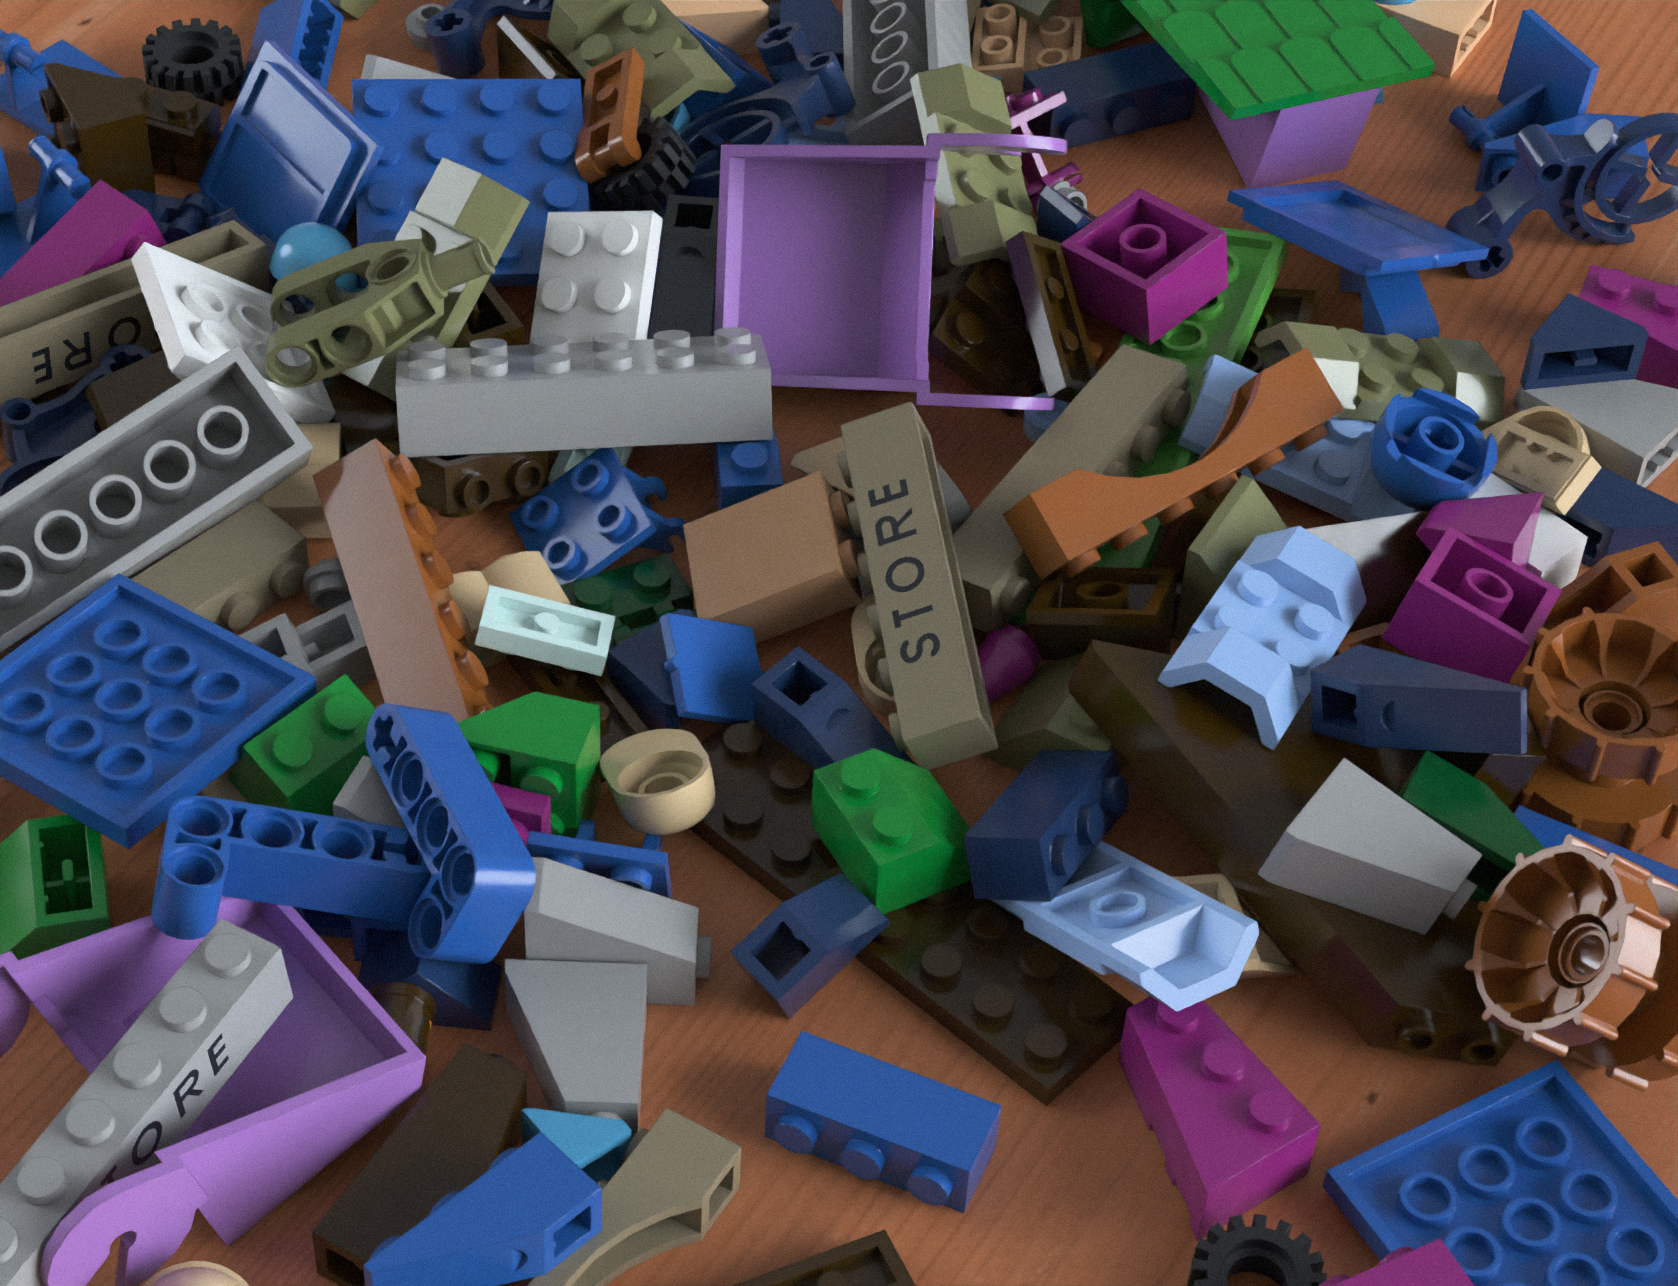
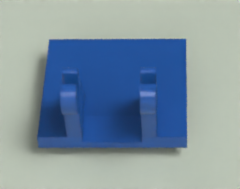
M599 448L509 513L526 550L539 551L559 585L597 575L634 547L672 553L675 549L668 539L670 536L678 535L686 542L683 525L686 524L685 521L678 517L668 519L652 511V507L646 499L650 494L657 495L661 501L667 499L668 491L663 481L658 477L643 478L622 466L612 448Z
M586 819L581 820L575 838L533 831L529 832L527 848L531 857H544L673 899L667 852H661L663 841L660 839L661 835L646 834L642 848L597 842V829H594L596 821Z

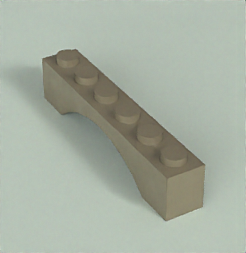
M666 1108L650 1130L642 1128L634 1135L625 1151L622 1166L608 1182L603 1179L597 1183L602 1188V1231L547 1274L534 1277L528 1286H606L629 1268L667 1250L701 1241L740 1189L742 1147Z

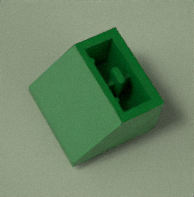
M532 692L457 723L490 782L550 796L552 835L575 838L581 820H591L601 795V769L599 766L601 759L600 705L540 692Z
M66 814L26 820L0 844V954L11 951L20 960L114 928L108 867L101 833Z

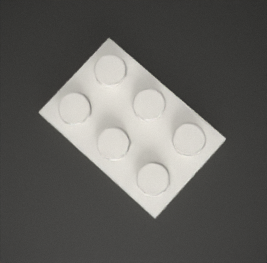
M654 211L548 212L529 345H532V339L548 335L566 337L568 343L593 342V337L602 333H623L629 336V340L647 339L663 218Z

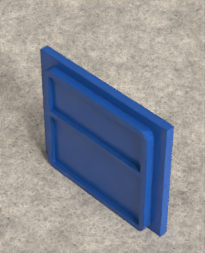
M265 40L197 186L200 188V194L207 196L214 203L217 213L229 207H234L237 217L259 236L265 234L275 244H277L279 237L288 228L306 222L322 223L335 228L343 234L356 208V198L362 196L386 146L274 41Z
M1338 180L1229 190L1227 198L1228 202L1243 208L1242 220L1364 276L1459 265V262L1487 259L1489 248Z

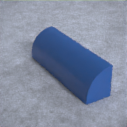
M275 0L262 8L238 97L265 40L274 41L327 90L344 16L328 0Z

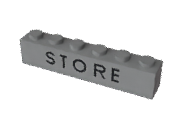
M220 918L1 1182L0 1286H44L39 1273L43 1251L60 1222L92 1193L114 1181L162 1163L154 1152L178 1143L293 999L281 947Z

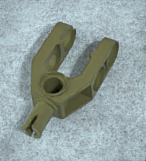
M478 236L473 238L472 241L433 255L430 251H427L420 238L366 243L284 276L277 281L272 290L270 315L272 321L277 322L281 328L273 332L267 340L265 369L268 376L275 383L284 387L299 388L390 353L444 315V298L448 296V289L486 274L495 273V262L488 244L483 237ZM353 273L362 276L368 282V286L360 292L351 293L341 290L335 281L343 274ZM291 295H303L309 298L315 306L307 313L296 314L286 310L281 302ZM347 325L360 329L365 337L357 344L346 345L337 342L331 333L336 328ZM294 347L304 350L310 356V360L304 365L288 366L277 358V354L285 348Z

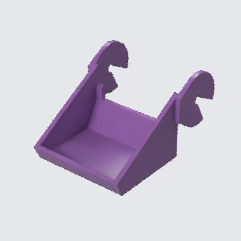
M928 133L926 146L721 145L714 332L726 327H742L749 329L751 334H761L771 367V386L915 392L914 404L1055 410V398L930 393V381L928 380L929 362L927 361L935 182L937 180L938 160L940 159L941 150L958 153L1021 156V152L1063 155L1067 154L1068 141L1053 137L1017 134Z
M222 896L216 923L222 918L281 947L293 999L178 1143L154 1152L162 1163L114 1181L92 1193L60 1222L44 1247L39 1269L44 1286H86L109 1256L110 1246L113 1241L123 1233L125 1234L120 1238L115 1285H139L151 1277L177 1251L192 1227L197 1209L224 1243L229 1246L421 1090L426 1056L292 906ZM152 915L20 960L11 951L0 954V1058L12 1048L27 1023L30 1005L33 1004L77 1061L91 1075L205 937L195 940H180L167 936L158 930L152 921Z

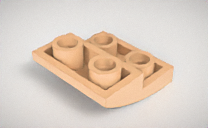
M1000 3L990 7L977 8L971 58L972 68L990 77H1001L1003 91L1021 94L1024 72L1084 58L1086 36L1082 16H1052L1046 23L1039 26L1016 15L1015 8L1010 4Z

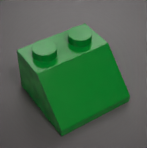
M344 674L242 746L240 751L241 759L234 764L228 779L249 803L334 817L333 802L363 755L369 757L366 748V733L368 723L376 708L349 677Z
M872 748L813 771L811 825L846 877L883 915L971 881L964 835L970 830V827L929 770Z

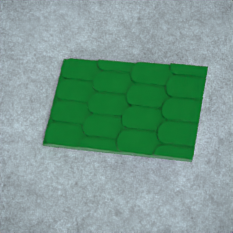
M1119 0L1196 83V88L1247 188L1268 187L1345 169L1380 88L1429 77L1435 66L1434 61L1394 16L1388 18L1373 0Z

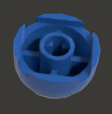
M1429 388L1416 389L1411 397L1401 398L1402 392L1393 396L1378 419L1369 438L1370 468L1377 482L1393 499L1407 507L1420 511H1430L1432 507L1441 501L1470 499L1482 487L1498 461L1497 443L1492 433L1485 440L1482 432L1475 426L1480 416L1471 407L1455 397Z

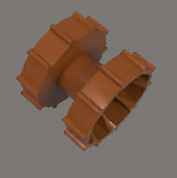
M1589 607L1582 609L1581 616L1566 620L1550 631L1543 627L1538 628L1528 662L1529 666L1523 668L1518 686L1527 689V714L1547 758L1510 804L1514 811L1517 810L1519 805L1631 851L1646 847L1661 836L1667 839L1674 837L1678 826V635L1650 621V614L1647 612H1642L1640 617L1619 613H1593Z
M1571 834L1565 836L1562 845L1542 849L1531 856L1518 853L1515 857L1517 865L1500 882L1489 901H1480L1478 904V910L1483 913L1475 936L1473 959L1466 962L1465 969L1474 973L1477 989L1487 1007L1482 1014V1019L1521 1036L1524 1034V1041L1560 1057L1568 1056L1599 1070L1606 1068L1605 1074L1607 1077L1642 1092L1647 1090L1650 1081L1668 1079L1677 1075L1678 886L1651 874L1650 870L1613 852L1607 856L1606 851Z

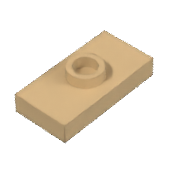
M1509 419L1494 437L1497 443L1498 461L1491 473L1523 494L1544 492L1541 505L1564 516L1602 468L1593 456Z

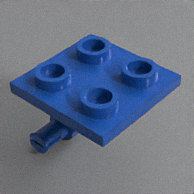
M1531 8L1523 10L1497 97L1504 106L1481 120L1466 105L1458 106L1451 112L1449 122L1465 135L1466 144L1472 150L1479 152L1483 151L1484 143L1517 134L1526 126L1532 124L1545 126L1585 114L1600 67Z
M0 29V61L4 63L5 73L0 75V110L39 135L47 136L54 133L53 123H48L39 97V90L47 88L43 65L55 62L115 78L122 77L63 39L38 53L31 48L29 41L22 35L14 32L8 34Z
M44 135L33 138L28 145V150H31L29 154L41 164L42 173L37 194L16 203L18 210L3 213L0 217V278L78 202L77 198L83 197L91 188V184L88 183L91 182L90 179L77 168L76 158L66 149H58Z

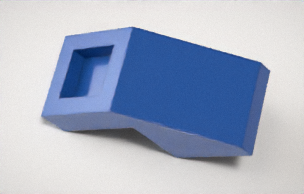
M1340 268V291L1360 292L1363 333L1379 335L1399 333L1409 337L1415 343L1419 342V338L1439 337L1438 321L1416 270L1364 276L1346 268Z

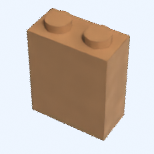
M817 471L684 524L683 528L697 618L752 627L755 643L757 644L863 603L859 582L861 573L857 562V554L861 552L850 536L849 527H852L847 511V503L850 502L847 494L843 490L835 492L822 473Z

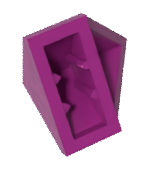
M1544 492L1441 501L1432 507L1416 535L1432 553L1448 527L1451 526L1522 568L1527 569Z

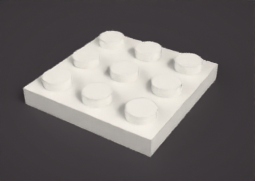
M143 242L131 261L171 373L180 380H184L239 345L295 423L330 422L336 413L323 380L304 387L289 388L275 383L267 374L265 369L267 340L273 332L281 328L277 322L272 321L270 315L272 294ZM283 299L281 302L283 307L295 313L292 303ZM294 347L285 348L277 354V358L288 366L304 365L310 360V356L304 350Z

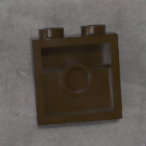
M998 258L971 263L960 274L929 328L928 352L982 395L1029 397L1040 377V365L1033 340L1025 326L1026 315L1018 287L1011 275L1012 264ZM1020 409L1001 410L1004 411L1010 417H1012Z
M399 433L376 438L395 456L400 454ZM547 451L407 457L420 478L421 486L415 489L419 502L438 510V514L443 517L458 518L469 516L475 511L485 509L491 502L500 504L516 503L524 500L525 497L534 496L542 488L549 485Z

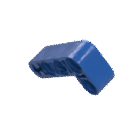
M384 703L378 706L372 713L367 727L366 748L374 767L432 875L410 914L408 939L411 949L417 957L423 959L486 964L497 955L532 897L536 881L533 859L453 716L443 711Z
M191 795L178 799L172 804L168 812L157 869L151 915L152 921L158 930L167 936L180 940L202 938L211 931L217 921L222 896L409 924L413 907L432 875L407 828L209 796Z

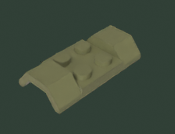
M661 0L553 1L547 37L585 82L588 70L631 47L645 61L638 119L640 126L646 117H652L654 120L658 116L664 117L697 90L728 93L736 87L731 78L710 57L700 42Z
M962 63L919 72L910 79L924 146H926L928 133L1011 134L1012 125L1001 81ZM941 150L940 159L938 160L937 180L935 182V195L952 264L963 266L992 258H998L1011 264L1005 242L1021 231L1038 235L1034 217L1032 216V203L1027 195L1021 170L1022 161L1020 156L970 154Z
M442 157L415 208L416 213L410 210L394 241L420 238L427 251L437 255L481 236L488 244L496 266L530 201L487 176ZM486 274L448 289V296L444 298V315L390 353L339 374L396 402L397 351L409 350V345L422 341H438L444 343L446 348H452L491 274ZM352 326L342 344H357L364 339L365 335L360 329Z
M1288 321L1258 332L1254 341L1259 349L1287 351L1290 355L1308 347L1345 410L1337 415L1336 418L1378 421L1393 396L1402 392L1401 398L1411 397L1416 389L1429 388L1449 394L1471 407L1480 416L1475 426L1481 431L1503 420L1505 376L1479 341L1429 337L1415 343L1409 337L1399 333H1389L1388 335L1360 333L1351 328H1340L1337 330L1335 326Z

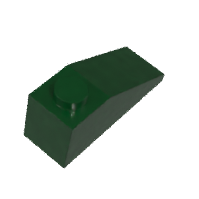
M1428 750L1422 755L1397 793L1402 799L1482 854L1466 877L1477 885V888L1470 896V898L1477 902L1489 901L1500 882L1517 865L1515 857L1518 853L1531 856L1545 849L1487 784Z

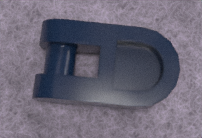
M137 189L122 193L148 210L167 244L201 232L202 229L207 228L206 219L215 215L216 212L215 205L211 199L200 193L187 194L184 199Z

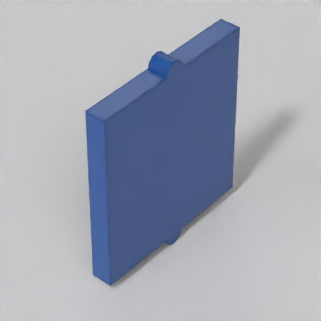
M666 613L660 617L667 654L664 668L671 675L678 717L725 724L751 721V718L754 720L752 683L765 672L760 668L753 628L673 613Z

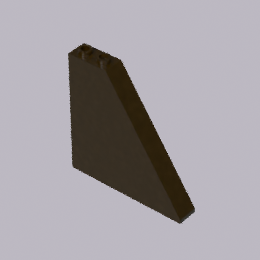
M1092 639L1068 682L1069 693L1368 1046L1397 1050L1409 1055L1421 1054L1463 1061L1470 1065L1496 1067L1520 1035L1482 1019V1014L1487 1007L1477 989L1474 973L1465 969L1466 962L1473 959L1475 936L1483 913L1478 910L1479 902L1469 897L1454 920L1441 912L1427 933L1423 935L1269 883L1258 875L1259 870L1285 830L1343 758H1346L1397 794L1426 750L1364 747L1313 732L1311 692L1275 749L1271 750L1261 743L1253 711L1249 705L1205 679L1173 687H1167L1157 681L1173 655Z

